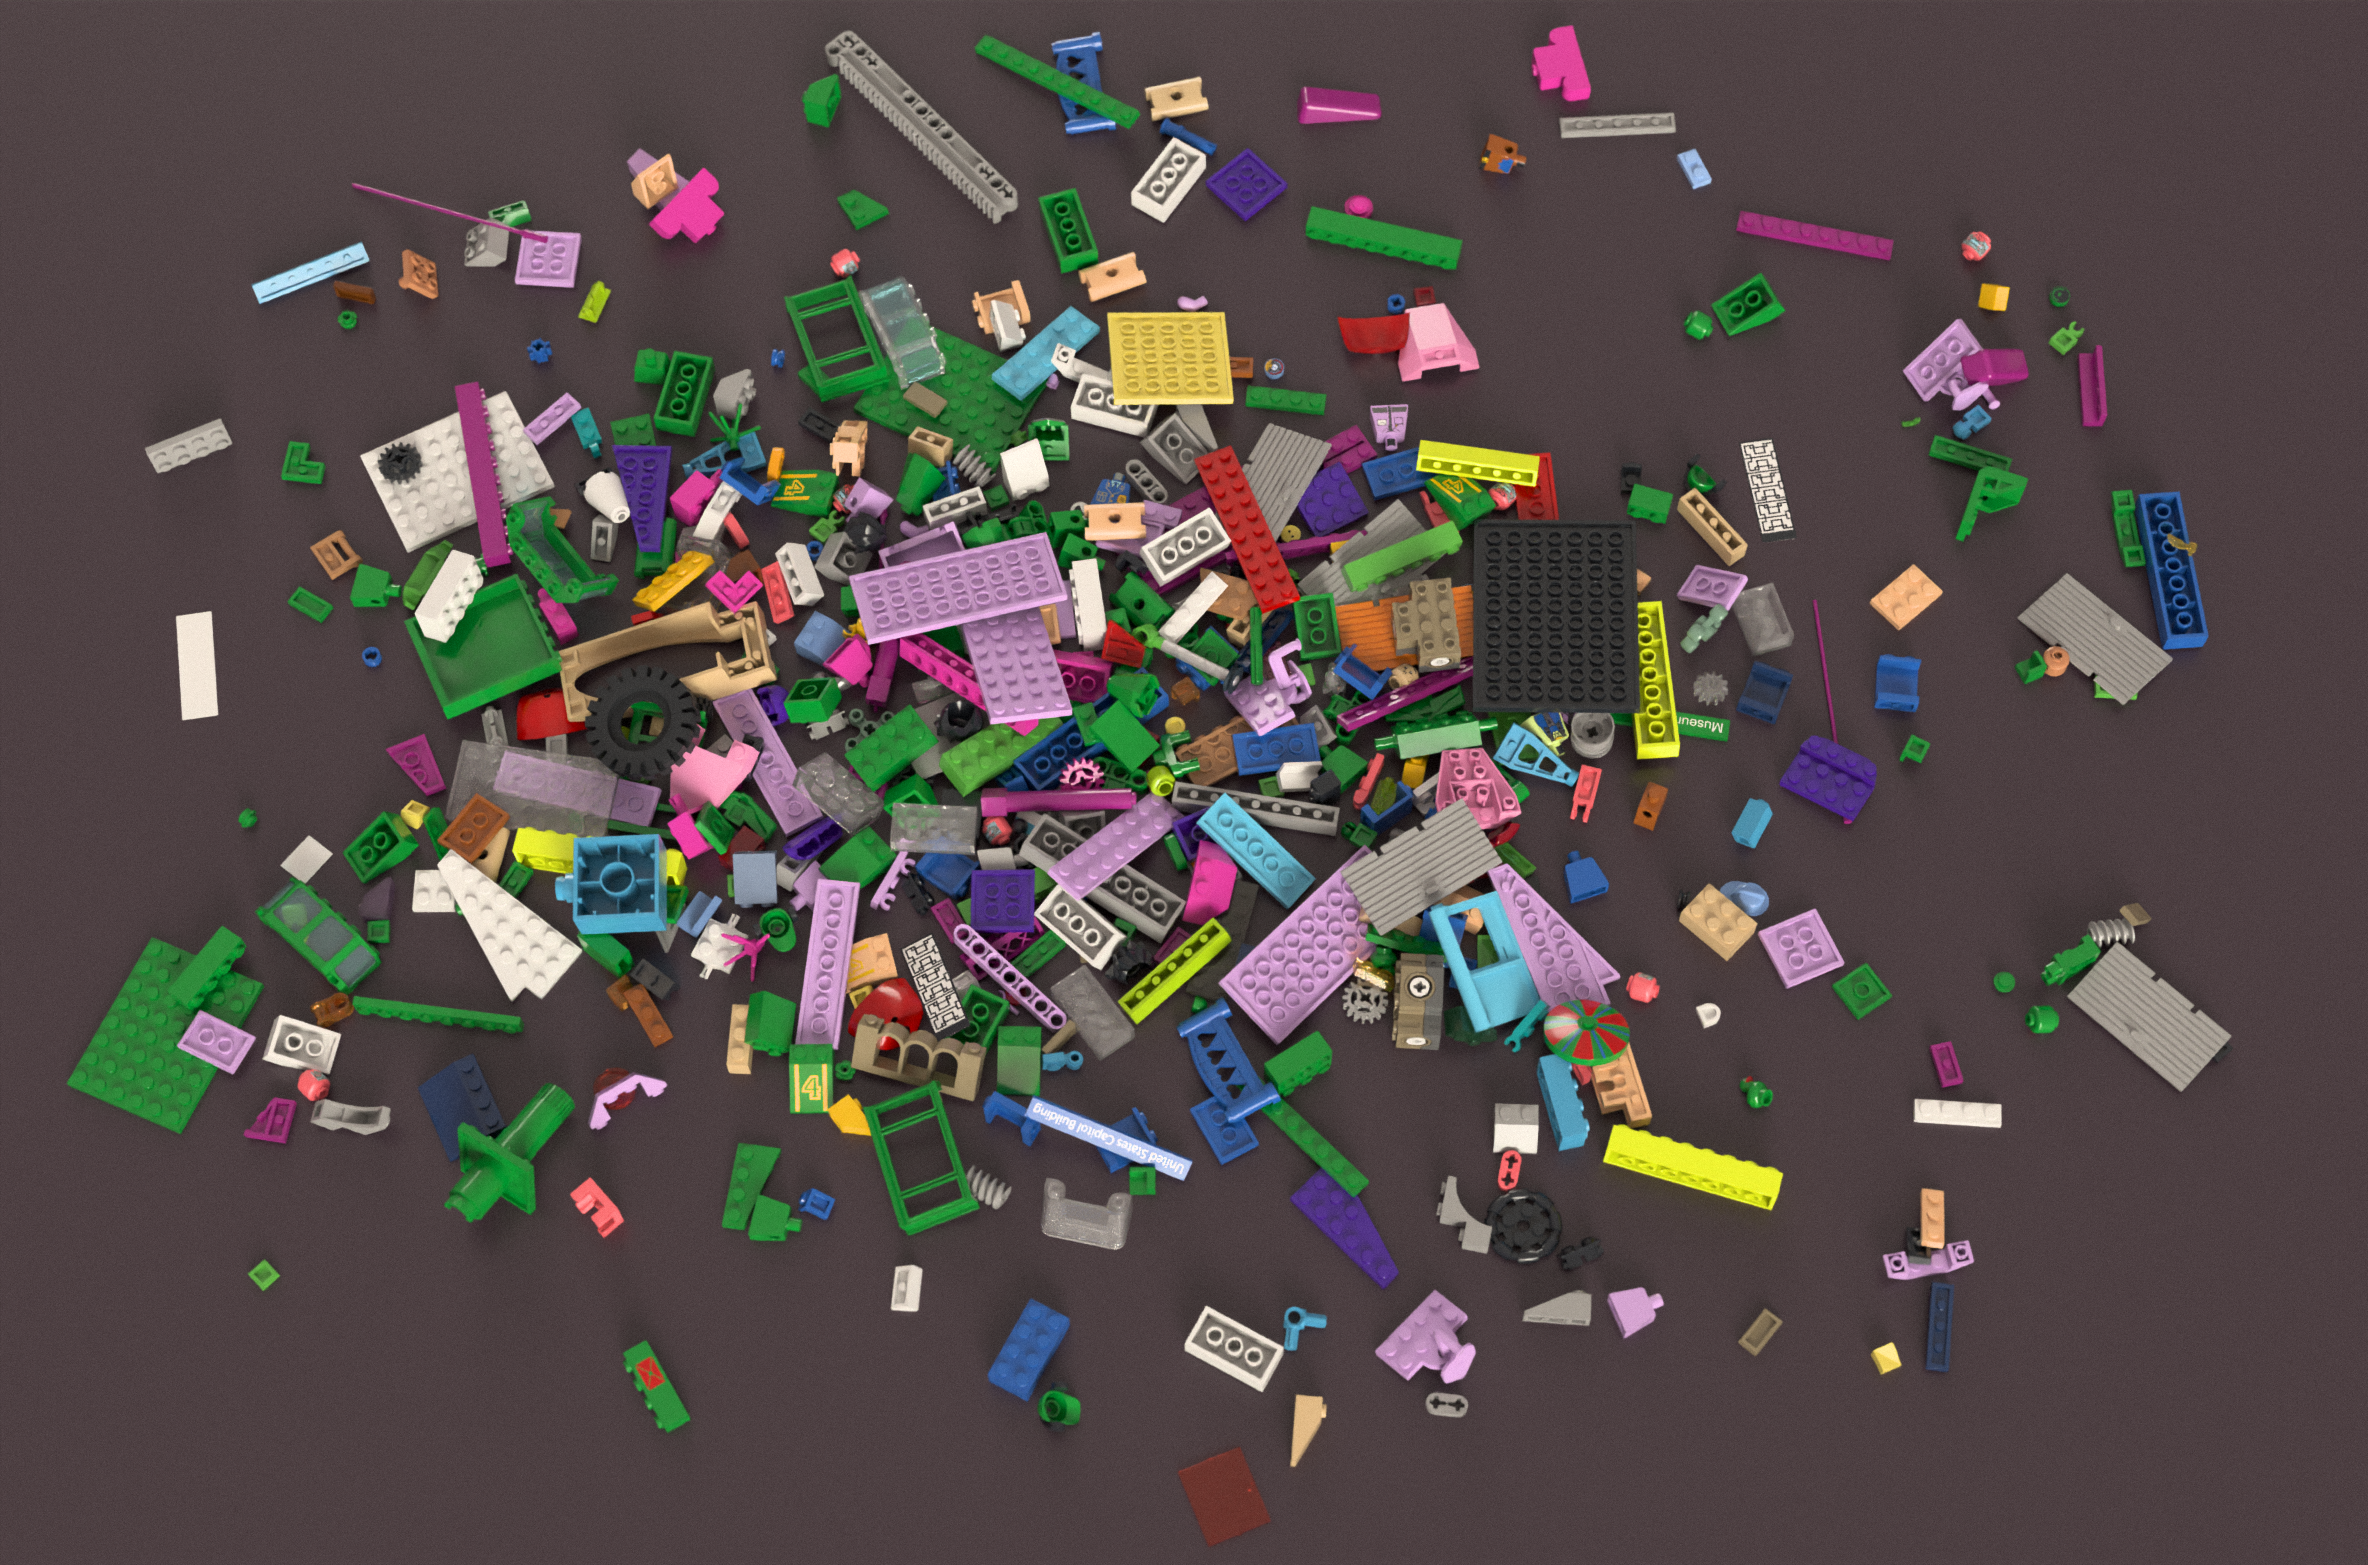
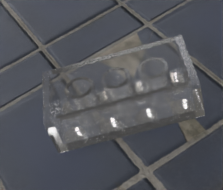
M826 752L802 765L797 770L792 786L849 834L854 835L879 819L884 800Z
M893 803L890 835L891 851L975 855L978 821L977 807Z
M1083 965L1050 988L1053 1000L1064 1012L1068 1020L1076 1024V1030L1099 1061L1135 1038L1132 1025L1086 965Z

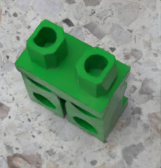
M2088 934L2081 938L2075 949L2065 950L2061 955L2060 953L2053 955L2050 963L2044 967L2045 972L2041 973L2040 976L2047 986L2054 982L2061 985L2066 979L2093 966L2101 951Z

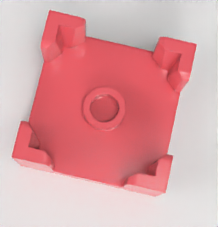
M591 1178L570 1194L573 1200L577 1202L575 1205L582 1214L588 1212L593 1206L599 1210L591 1219L598 1227V1232L603 1238L624 1221L618 1208Z

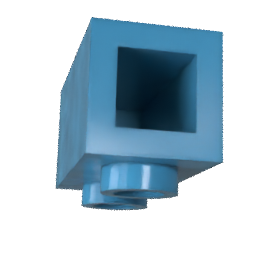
M1749 799L1731 832L1737 843L1755 848L1773 815L1766 801L1762 799Z

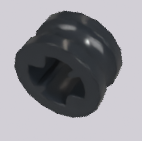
M1679 890L1677 908L1684 907L1685 909L1688 906L1690 891L1684 893L1682 890Z

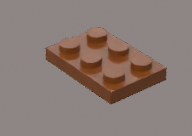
M476 793L437 841L449 851L452 849L472 865L511 817L507 812Z

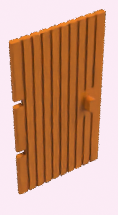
M1471 585L1451 588L1453 591L1461 658L1473 656V594ZM1409 595L1379 599V606L1376 607L1373 605V600L1335 606L1342 651L1346 646L1350 648L1355 643L1357 647L1352 652V655L1375 672L1383 671L1387 667L1395 669L1405 663L1411 666L1418 665L1416 654L1396 656L1391 624L1392 603L1409 601Z

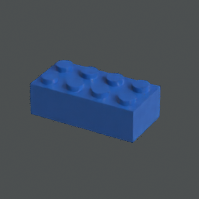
M1030 1298L988 1373L989 1381L1028 1402L1070 1327L1069 1318Z

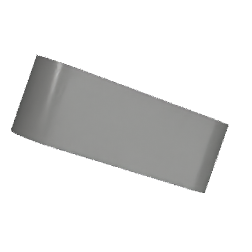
M1136 459L1130 460L1126 464V479L1144 500L1168 506V493L1141 461ZM1161 498V499H1163V500H1162V501H1156L1155 499Z

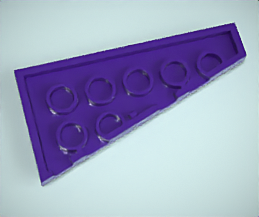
M612 445L640 552H661L672 447Z
M1322 1168L1290 1197V1201L1383 1290L1399 1275L1398 1269L1358 1195L1353 1198Z

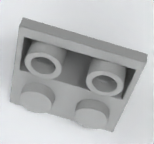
M491 217L486 220L509 227L508 225L499 222ZM482 223L469 230L466 235L467 245L464 252V265L495 267L506 260L509 231Z
M745 369L720 380L713 395L719 416L723 415L728 419H736L740 403L742 404L740 421L742 416L747 414L750 399L753 400L756 394L751 370Z

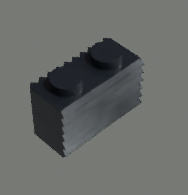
M1331 769L1310 781V795L1308 798L1310 803L1333 806V803L1340 802L1341 781Z

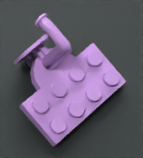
M1957 319L1903 370L1924 401H1929L1937 392L1941 391L1944 394L1954 396L1953 410L1965 409L1981 394L1988 402L1990 409H1995L2000 405V402L1996 400L1986 382H1978L1969 386L1966 378L1964 379L1960 362L1961 357L1968 354L1967 356L1975 354L1982 347L1962 319Z
M1298 638L1269 655L1268 661L1275 678L1266 681L1263 677L1262 685L1251 684L1250 675L1248 678L1240 681L1232 694H1228V690L1224 692L1225 697L1259 737L1294 718V712L1288 705L1291 703L1298 704L1308 699L1312 694L1308 681L1302 671L1292 660H1289L1287 663L1292 675L1288 677L1281 657L1292 651L1301 650V642ZM1299 686L1301 692L1297 694L1296 687Z
M1434 1290L1375 1352L1378 1357L1407 1380L1424 1365L1430 1369H1442L1441 1376L1443 1381L1450 1383L1462 1379L1466 1375L1476 1351L1471 1343H1467L1462 1347L1458 1342L1457 1336L1454 1334L1468 1319L1467 1315Z

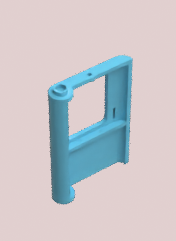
M1494 891L1450 906H1443V903L1431 907L1432 911L1428 914L1475 1033L1528 1015L1540 1001V997L1498 892ZM1472 908H1478L1499 961L1470 971L1467 968L1448 916Z

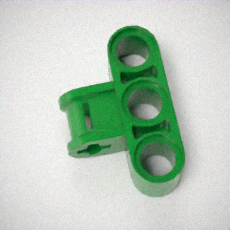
M1029 501L1019 513V517H1015L1008 522V526L1012 529L1014 535L1013 539L1046 532L1053 549L1054 540L1043 507L1037 501Z
M1359 690L1351 701L1334 694L1330 698L1329 706L1323 710V714L1327 719L1337 723V715L1364 704L1359 702V699H1365L1367 702L1371 701V699ZM1338 724L1335 731L1337 736L1334 739L1339 746L1349 745L1360 727L1348 732ZM1340 732H1347L1349 736L1344 737L1340 735Z
M1096 757L1093 760V765L1098 764L1100 767L1105 768L1102 771L1104 775L1100 777L1105 781L1102 789L1132 788V792H1136L1137 795L1147 792L1149 786L1147 785V773L1136 768L1132 773H1129L1120 762L1105 757ZM1117 774L1125 775L1123 778L1115 777ZM1137 780L1144 781V783L1140 785L1134 782Z

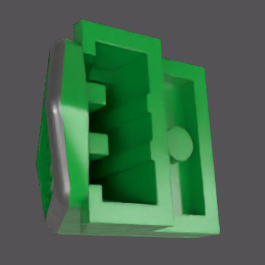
M1042 418L1033 420L1031 425H1028V441L1038 439L1044 460H1069V427L1065 421L1054 418Z

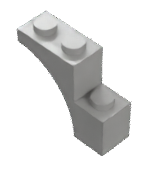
M323 1099L315 1102L310 1122L331 1130L344 1127L368 1135L386 1129L390 1122L389 1113L391 1108L385 1106L358 1107Z
M1448 1176L1447 1183L1442 1182L1440 1195H1444V1201L1438 1204L1437 1215L1441 1216L1439 1223L1462 1227L1458 1240L1462 1241L1461 1249L1487 1254L1492 1227L1478 1222L1465 1211L1457 1195V1177Z

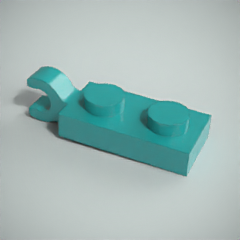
M589 407L577 411L571 416L583 448L587 449L590 447L594 458L602 456L598 444L603 442Z
M1540 1000L1516 1027L1513 1034L1506 1038L1504 1044L1508 1045L1511 1041H1515L1516 1046L1512 1051L1518 1052L1522 1045L1521 1039L1525 1036L1528 1038L1534 1032V1025L1539 1020L1543 1021L1549 1013L1548 1009L1551 1006L1545 1001Z

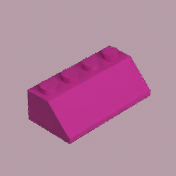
M1053 649L1069 700L1094 703L1108 692L1106 684L1108 679L1112 677L1113 661Z

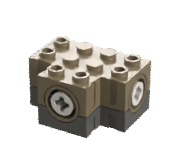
M1451 578L1410 582L1409 601L1392 603L1391 624L1396 656L1416 654L1419 673L1459 669L1461 648L1459 647V634L1456 627L1457 619L1454 609L1453 591L1451 590Z
M1401 953L1400 960H1396L1394 1021L1392 1029V1040H1396V1048L1439 1049L1443 1009V955Z

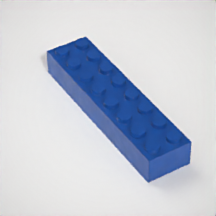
M2180 492L2139 494L2135 502V514L2144 550L2162 650L2203 647L2208 638V631Z
M1142 667L1133 674H1142L1148 672L1144 669V667ZM1160 686L1159 690L1155 689L1154 694L1158 696L1151 712L1148 715H1143L1144 717L1142 718L1134 716L1141 725L1169 706L1168 694ZM1108 692L1092 703L1097 718L1116 702ZM1073 717L1015 759L1013 764L1014 769L1023 776L1026 785L1031 791L1055 790V788L1063 784V782H1060L1059 777L1064 776L1061 769L1067 770V762L1072 765L1074 758L1077 762H1080L1081 757H1084L1086 762L1089 759L1093 761L1096 757H1100L1107 752L1108 749L1102 742L1085 747L1076 720Z

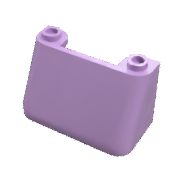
M953 521L878 552L884 567L888 568L897 566L904 561L914 562L964 551L965 547L956 523Z

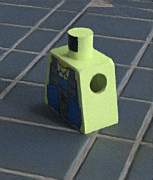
M1541 712L1531 716L1520 725L1536 735L1558 757L1565 753L1561 742L1569 737V733L1560 713Z

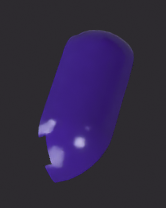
M843 812L830 815L816 822L785 844L782 849L789 857L795 860L813 858L843 835V832H841L842 822L845 821Z

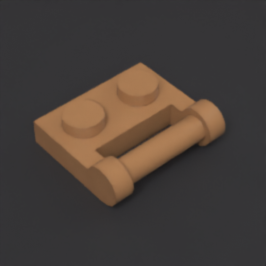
M341 530L310 547L332 580L363 563L362 558L356 555ZM339 543L349 557L347 561L343 560L333 544Z

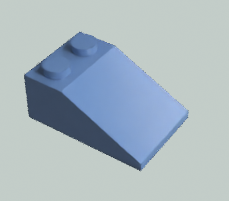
M814 611L794 642L796 653L824 667L822 664L846 640L842 635L843 629L849 634L850 632L833 619Z

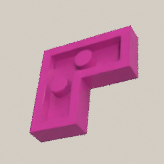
M719 570L705 586L735 614L763 584L750 571L734 584Z

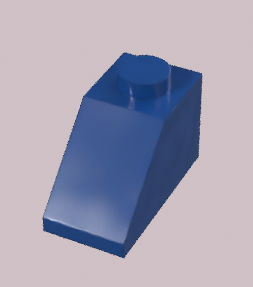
M1013 767L994 778L999 788H1008V791H1029L1023 776Z

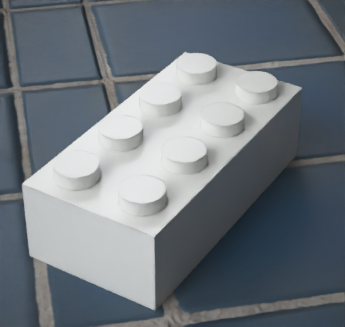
M1173 138L1131 192L1132 205L1164 223L1205 170L1206 155Z
M1082 374L1071 405V417L1075 420L1145 438L1150 432L1159 404L1114 405L1112 381Z
M1208 508L1141 548L1139 554L1161 587L1228 548L1231 540L1212 510Z
M452 549L415 612L424 636L446 643L449 637L454 634L456 625L463 618L468 605L472 603L477 589L483 584V576L474 556Z
M1097 560L1073 561V569L1069 570L1079 645H1083L1084 651L1101 650L1104 646L1107 626Z
M1059 884L1035 911L1037 918L1092 966L1102 970L1113 954L1119 949V946L1128 938L1083 898L1077 901Z
M1207 1306L1185 1342V1351L1261 1392L1265 1389L1284 1354V1347Z

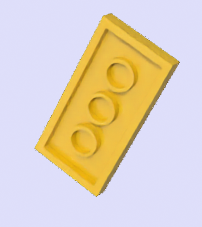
M696 551L686 552L682 559L670 565L663 575L657 576L652 580V584L647 588L641 589L632 601L638 607L655 612L714 563L713 558L710 555Z

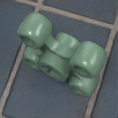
M1721 604L1715 605L1710 610L1707 618L1702 615L1690 627L1687 636L1680 643L1681 647L1687 653H1691L1699 646L1701 639L1704 642L1709 640L1721 626V621L1728 615V611Z
M853 709L849 713V722L854 727L860 729V734L855 738L846 740V753L852 749V746L859 744L869 736L870 732L876 731L888 719L894 717L895 714L886 711L881 715L879 721L873 722L865 719V714L862 710Z

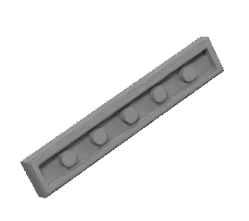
M1674 113L1559 119L1561 138L1675 133L1676 130Z

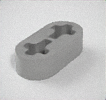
M1432 1393L1427 1397L1426 1409L1434 1415L1461 1417L1467 1412L1468 1402L1461 1395ZM1438 1399V1403L1446 1405H1438V1409H1435L1430 1402ZM1456 1401H1460V1405L1464 1406V1408L1462 1407L1460 1411H1455V1407L1448 1406V1404L1455 1405Z

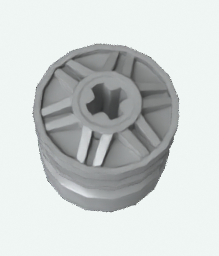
M1576 713L1571 723L1570 739L1576 753L1582 757L1594 759L1600 758L1609 752L1613 745L1615 730L1614 720L1610 713Z

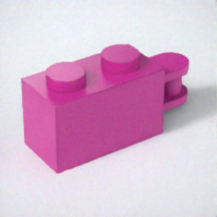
M541 588L538 591L539 606L559 643L563 645L578 637L577 628L563 604L556 603L547 591Z

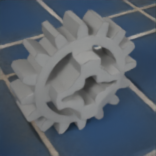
M1358 978L1356 985L1350 982V989L1345 988L1344 993L1346 995L1342 996V1001L1345 1002L1343 1010L1349 1009L1347 1016L1353 1015L1354 1022L1359 1018L1362 1024L1367 1019L1370 1023H1373L1374 1017L1380 1020V1013H1386L1385 1006H1388V1000H1386L1388 994L1387 992H1382L1383 985L1376 986L1377 980L1369 983V978H1366L1365 982ZM1353 995H1354V998L1356 999V1000L1354 1001V1004L1351 1003V998H1352ZM1377 998H1379V1005H1378V1007L1376 1006V1003H1375V1001H1376Z

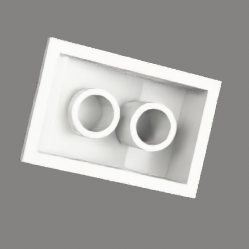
M997 300L991 301L989 317L1000 352L1022 347L1023 340L1026 337L1023 328L1019 329L1018 321H1020L1018 310H1014L1012 304Z
M1038 439L1000 453L1003 483L1013 501L1025 499L1028 495L1034 492H1041L1049 487V476Z
M279 1015L274 1020L263 1060L302 1070L317 1069L321 1073L329 1075L341 1034Z

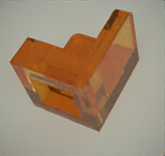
M1187 676L1171 687V697L1174 700L1178 698L1182 705L1191 700L1197 703L1200 701V691Z
M626 974L606 989L608 997L621 1012L630 1006L623 993L634 987Z

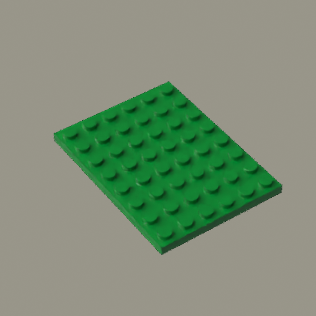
M910 317L884 359L889 381L866 388L855 405L854 412L907 437L913 433L917 426L953 439L952 457L954 458L964 447L970 444L968 451L975 449L976 452L973 457L975 458L980 455L979 463L986 462L984 469L991 467L992 469L989 474L993 475L1001 463L1000 453L1009 450L1010 442L1012 441L1011 436L1018 430H1021L1047 387L1046 382L1048 378L1020 401L992 380V374L1008 360ZM914 381L947 400V405L936 418L903 398V395Z
M152 937L67 1084L70 1087L181 1134L218 1067L178 1048V1043L199 1010L240 1029L263 990L264 985L229 970L228 973L221 976L216 987L206 994L202 1004L191 1012L172 999L167 991L194 960L196 955Z

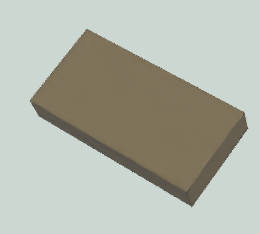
M915 381L903 395L906 401L934 418L947 405V400Z
M2139 903L2125 905L2120 909L2121 914L2132 926L2146 924L2152 919Z
M1069 1020L1041 1049V1053H1057L1076 1033V1024Z
M1765 1308L1738 1343L1756 1356L1783 1321Z

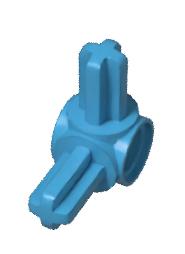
M1298 1307L1289 1308L1285 1313L1283 1328H1286L1284 1349L1290 1351L1297 1350L1299 1330H1303L1304 1326L1325 1328L1326 1315L1306 1313V1309ZM1291 1312L1299 1314L1300 1321L1293 1324L1288 1320V1315Z

